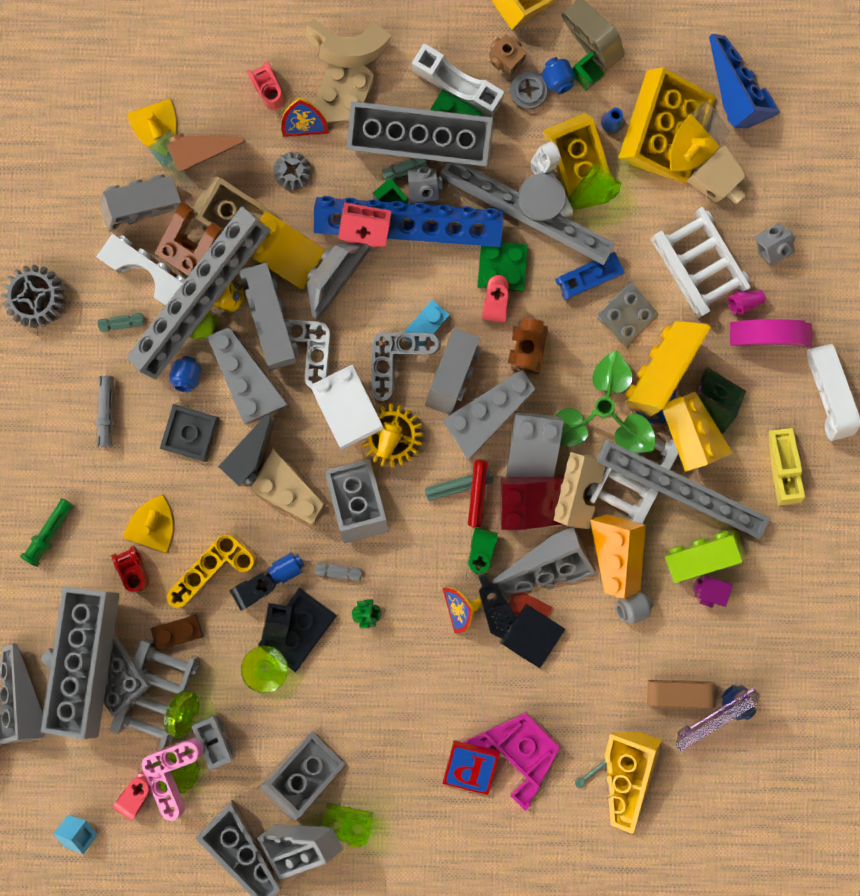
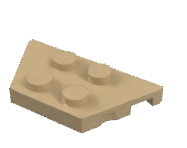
M329 64L314 106L322 112L329 124H336L341 121L349 122L351 101L366 102L374 81V74L365 65L345 68Z

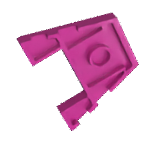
M527 712L463 741L464 743L490 748L494 745L526 777L510 795L525 811L529 808L542 779L560 748V745Z

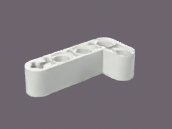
M833 344L808 349L807 360L827 414L825 431L828 439L834 441L854 436L860 428V416Z

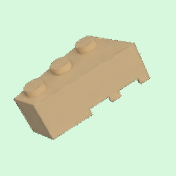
M276 449L271 451L250 491L312 525L315 524L326 504Z

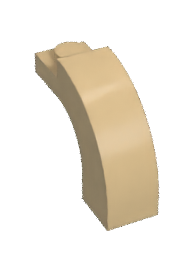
M312 19L307 25L305 37L313 46L320 48V59L329 64L345 68L364 66L376 60L386 50L392 36L372 21L362 34L352 38H344L335 35L315 19Z

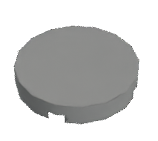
M543 173L532 175L525 180L519 190V206L523 213L532 220L549 221L558 216L565 205L566 195L564 187L552 175Z

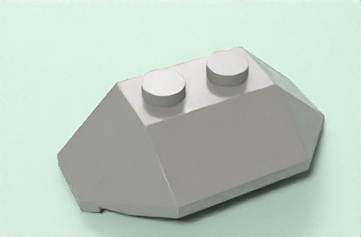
M358 242L334 245L332 249L328 248L321 257L323 262L318 268L314 267L307 276V279H309L307 287L311 312L315 320L318 321L372 246Z

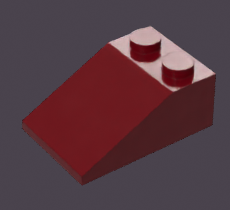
M500 477L501 530H528L561 525V523L554 521V516L564 477Z

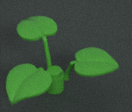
M613 351L598 363L593 372L594 387L599 391H607L605 397H601L596 401V410L592 411V414L584 421L582 414L572 408L562 409L555 415L563 419L561 446L574 447L582 444L589 435L585 425L598 415L603 419L612 417L621 426L614 434L617 445L636 454L654 450L655 434L646 418L639 414H630L625 419V422H623L615 413L614 402L610 399L611 391L614 393L626 391L632 383V371L619 351Z

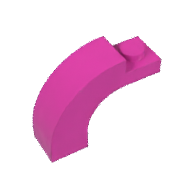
M763 319L730 322V346L788 345L812 347V323H806L805 320Z

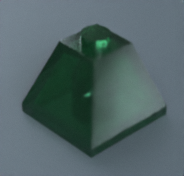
M706 367L695 392L717 428L723 434L736 419L746 390Z

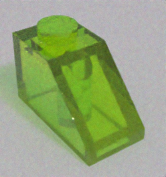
M594 163L570 195L568 201L576 210L606 204L618 195L622 183Z

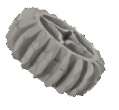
M32 265L31 270L28 266H23V273L16 269L14 271L15 278L8 276V280L11 281L10 285H3L5 289H8V292L1 294L2 297L8 299L2 303L4 307H10L6 312L7 315H14L13 321H21V325L24 327L28 324L31 328H36L37 324L40 327H45V320L51 324L54 323L52 315L60 317L61 314L57 312V309L65 308V305L61 304L60 301L67 299L65 295L60 294L66 290L64 286H59L62 282L61 278H55L56 273L52 270L48 272V268L44 266L39 269L37 265ZM34 279H44L49 288H38V285L34 283ZM24 285V291L18 295L21 287ZM34 292L38 294V297H35V301L31 300ZM50 298L48 306L44 309V302ZM29 304L35 314H25L19 305Z

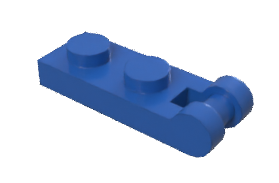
M613 252L609 255L604 265L593 261L557 277L555 281L557 286L560 285L563 291L562 297L565 301L623 275L624 270L616 253ZM575 279L577 287L571 288L568 281Z

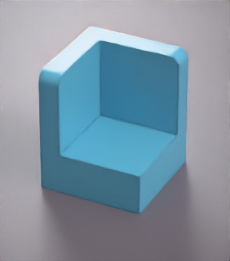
M70 815L64 819L53 833L65 848L81 854L85 853L98 835L86 820Z

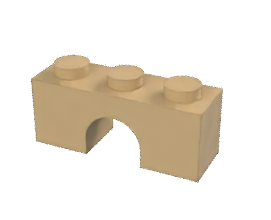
M574 452L570 453L558 504L555 509L554 521L566 526L590 529V519L593 517L595 506L584 502L583 492L590 483L601 484L605 466L597 463L596 457Z

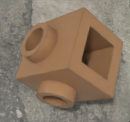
M507 34L501 39L499 37L496 38L489 47L491 49L489 56L491 64L499 71L502 69L509 76L526 59L527 52L522 48L521 42L513 36L509 37Z

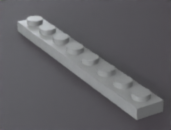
M447 162L440 173L441 179L602 265L605 264L615 246V243L560 214L549 221L530 219L519 206V192L466 164Z
M605 440L597 457V463L761 540L770 520L765 515L611 441Z

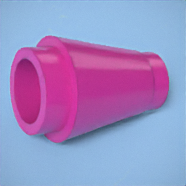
M762 290L734 292L728 298L731 312L733 314L738 313L739 315L765 303V294Z

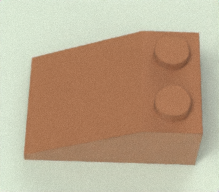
M180 133L169 139L171 143L166 146L179 172H183L245 141L243 137L185 136L184 133Z

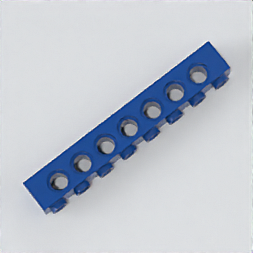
M331 196L316 197L314 205V233L339 235L342 216H336L334 213L342 214L345 202L390 210L391 216L387 239L501 247L503 211H498L494 208L484 210L474 209L470 206L457 208L449 205L431 206L425 203L404 204L401 201L380 202L376 199L365 201L351 197L338 199ZM410 218V219H412L413 221L408 222V221H405L404 219ZM434 220L436 223H429L427 221ZM452 222H458V223H460V224H459V225H452L451 223H452ZM475 224H482L483 226H482V227H476V226H474V225H475Z

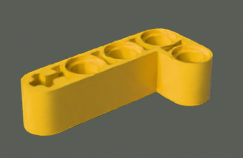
M233 534L220 536L169 590L167 602L174 608L187 605L227 562L236 570L246 572L255 567L257 562L256 555L237 536ZM225 538H229L233 542L231 551L224 550L222 546ZM242 554L250 558L251 562L248 567H243L239 562ZM210 555L217 559L215 568L208 567L206 559ZM192 573H197L201 577L199 585L192 584L190 580ZM185 588L189 589L182 595L183 600H176V593L183 591Z

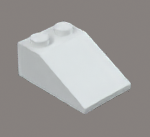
M353 365L310 385L341 450L384 429Z

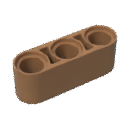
M648 680L647 705L659 707H715V682L685 680Z

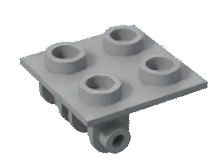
M630 282L599 312L597 318L602 324H606L626 347L658 313L636 286Z

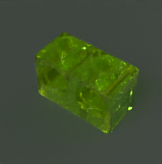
M327 803L322 827H330L329 821L336 819L341 823L340 828H333L338 840L348 842L349 846L360 848L362 845L367 846L373 812ZM359 824L363 826L364 832L360 834L354 833L352 826Z

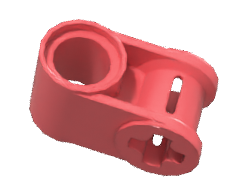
M268 61L264 62V66L254 71L248 70L247 73L266 107L271 110L282 107L284 96ZM270 93H278L275 99H267Z
M495 275L489 279L482 320L505 323L509 283L504 276Z
M144 772L139 773L129 783L113 806L114 810L131 821L136 817L151 792ZM140 783L143 784L142 789L139 788Z

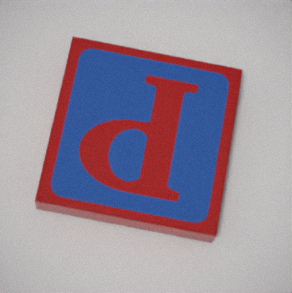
M453 740L442 784L488 795L500 751Z

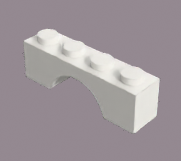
M425 43L412 62V72L482 112L486 117L492 118L503 101L505 93L503 90L486 80H478L461 72L443 54Z
M112 234L96 257L120 274L132 268L148 270L155 282L154 298L166 306L186 279L180 275L177 278L169 274L171 269L160 261L157 265L150 260L152 256L141 248L139 251H136L131 247L133 242L123 235L118 238Z

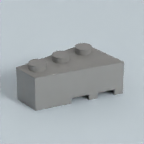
M157 175L152 177L150 181L142 182V180L130 182L129 186L119 187V185L106 188V191L102 194L100 208L108 232L115 230L114 225L128 221V224L131 225L136 223L135 219L145 216L152 218L176 210L181 201L172 175L167 177L165 175Z

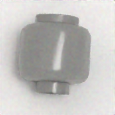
M639 591L637 594L625 599L619 597L616 604V612L621 621L635 624L649 618L653 604L648 595L645 596L643 592Z

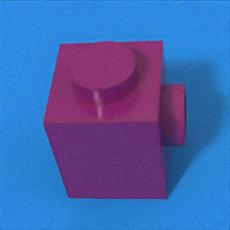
M701 575L700 579H696L693 586L694 597L701 599L699 604L713 608L714 604L726 607L733 584Z

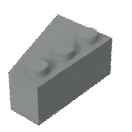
M453 328L430 387L425 406L448 415L452 414L456 400L461 401L466 390L465 387H462L464 379L469 381L474 367L470 366L472 359L477 361L482 348L477 346L480 340L479 337Z
M275 824L257 837L279 880L326 864L343 850L332 827Z

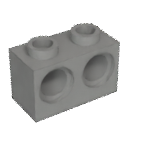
M218 712L196 721L191 726L196 739L203 744V756L209 770L231 762L236 756Z

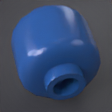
M554 57L545 63L546 67L542 71V78L550 92L560 95L574 87L576 74L567 59Z
M182 356V359L173 361L169 382L175 390L191 392V389H195L199 385L202 367L196 363L195 358Z

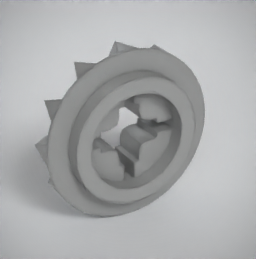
M531 71L522 72L513 79L510 95L514 103L521 108L533 109L540 106L545 100L547 85L539 74ZM527 82L530 85V89L535 90L532 92L530 99L527 93L522 92L525 90Z
M289 151L287 154L280 155V158L275 162L273 173L276 181L282 187L294 190L303 187L308 182L311 168L304 156L300 153ZM287 163L292 167L298 166L296 169L298 178L291 173L286 175L288 172Z

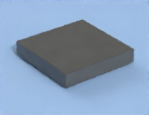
M173 404L160 449L206 462L219 417Z

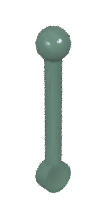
M603 761L583 778H577L575 780L576 787L582 788L584 782L605 767L607 763Z

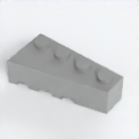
M267 263L239 270L269 371L295 364V356L299 355L295 341L290 342L288 334H291L292 330L289 320L284 321L282 312H285L282 298L277 299L275 291L279 290L275 276L271 277Z
M228 327L207 336L244 424L248 425L262 419L266 414L271 415L290 407L231 328Z
M523 369L443 419V423L467 460L535 390Z
M231 800L197 835L196 840L251 896H275L280 890L281 884L234 802Z

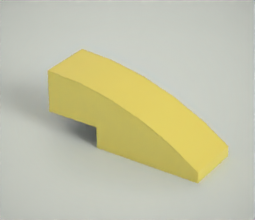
M793 428L769 431L771 466L778 506L802 503L805 498L801 480L802 467Z

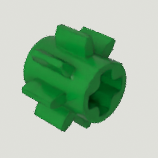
M373 599L357 601V606L352 610V618L354 622L360 623V629L376 627V622L381 618V610L378 605H373Z

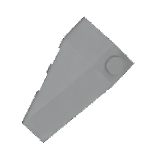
M571 527L549 537L493 579V583H496L503 596L531 591L534 586L545 585L546 588L553 587L554 582L566 580L567 584L574 583L596 574V570L576 529Z
M11 644L1 648L0 679L3 681L0 690V745L45 738L44 733H41L43 712L18 645Z

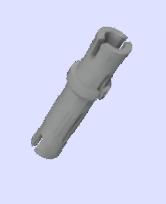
M98 376V420H95L98 431L97 446L112 447V426H115L112 415L114 377Z

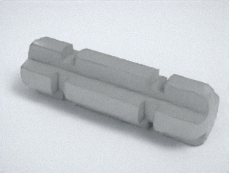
M317 563L315 573L318 576L328 575V577L350 578V580L359 581L362 570L356 567L350 569L348 566L334 564L328 566L327 563Z

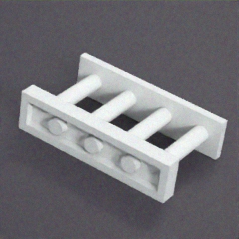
M703 207L694 213L697 219L670 235H665L663 231H660L650 239L697 318L710 312L708 307L711 302L738 287L741 292H744L751 288L748 275L738 267L713 225L714 219L708 210L705 211ZM702 227L709 239L688 252L677 255L673 249L674 243ZM714 247L721 259L700 272L689 275L684 268L686 263ZM726 267L733 279L706 295H700L696 288L698 283Z
M655 438V449L661 451L660 454L663 455L660 462L655 463L670 470L678 455L674 440L672 439L670 442L666 441L664 443ZM605 466L601 484L592 483L586 495L589 496L588 502L594 503L596 498H599L628 513L630 521L642 524L658 491ZM607 477L638 492L639 496H641L638 505H631L602 490Z

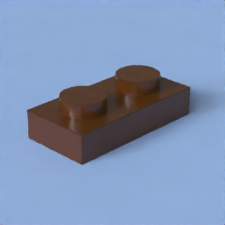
M197 614L150 628L157 651L203 637Z

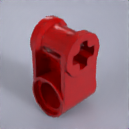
M133 545L130 547V550L118 555L116 553L112 554V562L119 573L124 588L129 592H138L146 589L149 578L142 564V558L138 549ZM134 575L139 576L141 580L137 588L131 583Z

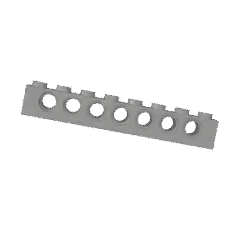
M242 206L128 354L127 358L139 372L155 380L158 378L232 282L239 270L242 269L271 231L261 220Z

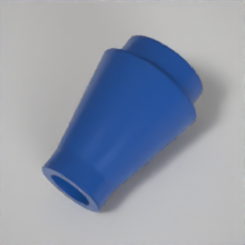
M612 108L604 113L601 118V126L608 133H617L624 125L623 112L619 108Z

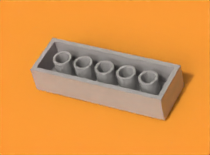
M351 101L346 150L489 167L495 119Z
M63 587L41 733L78 739L99 737L120 593Z

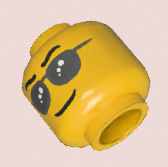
M232 281L213 306L229 312L236 311L245 302L242 285Z

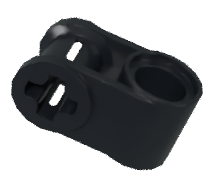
M264 572L248 581L242 582L230 589L229 592L240 611L273 591L276 583L270 573ZM262 581H268V582H269V585H267V588H266V587H262V588H261L259 584H260Z

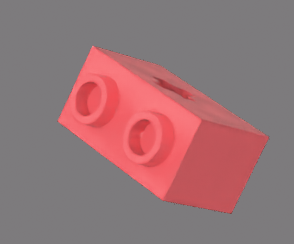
M344 202L338 239L349 243H364L372 247H385L391 211Z

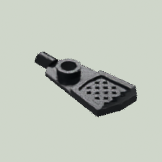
M486 573L478 576L482 585L479 589L480 598L490 633L503 639L515 621L516 616L497 584L490 582ZM490 593H494V594H495V597H494V598H492V599H488V598H487V596H488Z

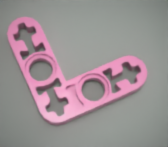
M191 738L158 750L145 757L142 761V770L158 808L166 820H175L185 810L184 802L171 774V770L193 763L202 757L204 747L198 739ZM193 748L195 751L188 753L186 755L184 754V751L187 749ZM169 752H173L176 755V763L170 761L168 757ZM161 760L160 765H158L157 767L152 766L151 762L155 763ZM159 781L166 783L167 792L160 789Z

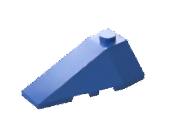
M711 34L709 39L723 108L728 115V122L734 128L747 129L777 116L780 111L765 87L762 90L753 80L756 75L752 70L749 71L741 64L742 57L725 35Z

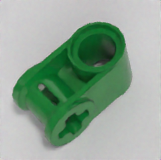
M480 528L474 529L468 559V566L472 572L482 574L489 569L497 542V532ZM480 556L482 561L485 562V566H481L479 570H476L473 560H477Z

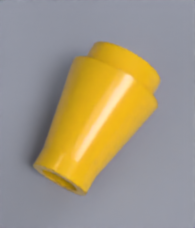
M384 422V429L380 431L377 455L390 459L391 454L403 435L401 433L402 427Z

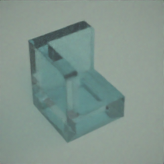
M171 131L148 147L163 168L173 161L166 146L171 143L169 139L174 136Z

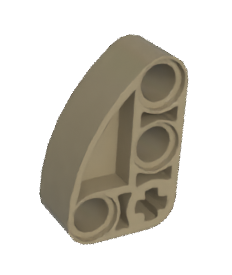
M577 0L561 13L564 22L587 54L591 51L595 54L593 61L603 71L609 69L625 56L622 41L617 30L585 0Z

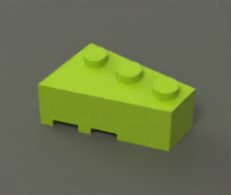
M738 530L722 531L714 534L715 537L709 539L704 537L694 540L692 545L686 547L678 545L670 548V552L666 554L665 559L673 582H681L742 563L746 557V552Z

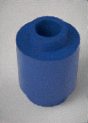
M291 552L273 562L268 570L275 583L279 584L280 582L285 583L303 573L302 567L305 565L299 554L294 555Z

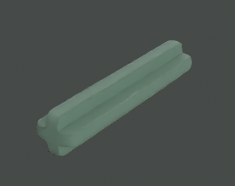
M487 470L486 485L493 482L490 470ZM473 474L425 488L428 501L471 489Z

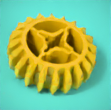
M389 404V411L385 412L383 405L380 406L382 412L378 415L380 420L394 416L392 424L399 426L400 419H403L409 425L412 437L402 435L401 438H404V440L400 439L399 441L409 444L407 449L400 454L391 455L390 459L383 458L382 466L386 465L387 460H390L391 467H395V460H398L402 466L404 465L402 458L405 456L408 461H412L409 453L411 451L416 455L419 453L413 448L414 445L422 446L423 444L420 441H416V437L424 436L421 432L416 433V429H420L422 424H413L418 419L416 415L411 419L408 418L411 413L410 409H407L404 414L401 413L402 405L398 406L397 411H393V404ZM373 435L365 438L368 439V442L363 443L362 447L370 446L371 449L366 452V455L370 456L372 453H375L373 461L377 462L380 456L377 455L378 449L374 445Z

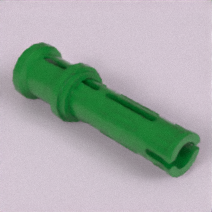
M63 498L60 499V502L39 534L32 536L31 544L25 553H21L20 557L33 566H39V560L45 551L51 548L50 541L74 505Z

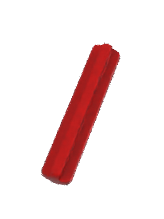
M475 460L473 466L468 513V526L473 528L480 527L482 524L488 462L484 460Z

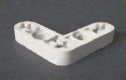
M550 141L538 148L530 161L534 175L543 173L556 178L553 170L560 161V153L556 145ZM567 197L565 205L559 213L566 218L573 215V210Z
M284 319V321L289 320L291 328L294 325H299L303 328V333L300 337L295 338L290 334L288 335L290 342L308 343L305 382L311 389L310 385L313 382L309 378L314 377L315 370L314 368L310 369V365L314 367L324 366L323 370L318 369V376L322 379L327 377L330 330L322 322ZM306 326H310V331H317L318 327H322L326 335H322L321 339H317L315 334H309L310 339H305L307 336ZM321 350L324 353V359L318 363L312 361L311 354L313 351Z

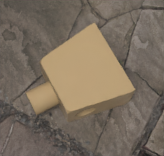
M725 145L719 148L687 179L691 185L716 203L727 195L736 205L746 196L737 186L745 178V173Z

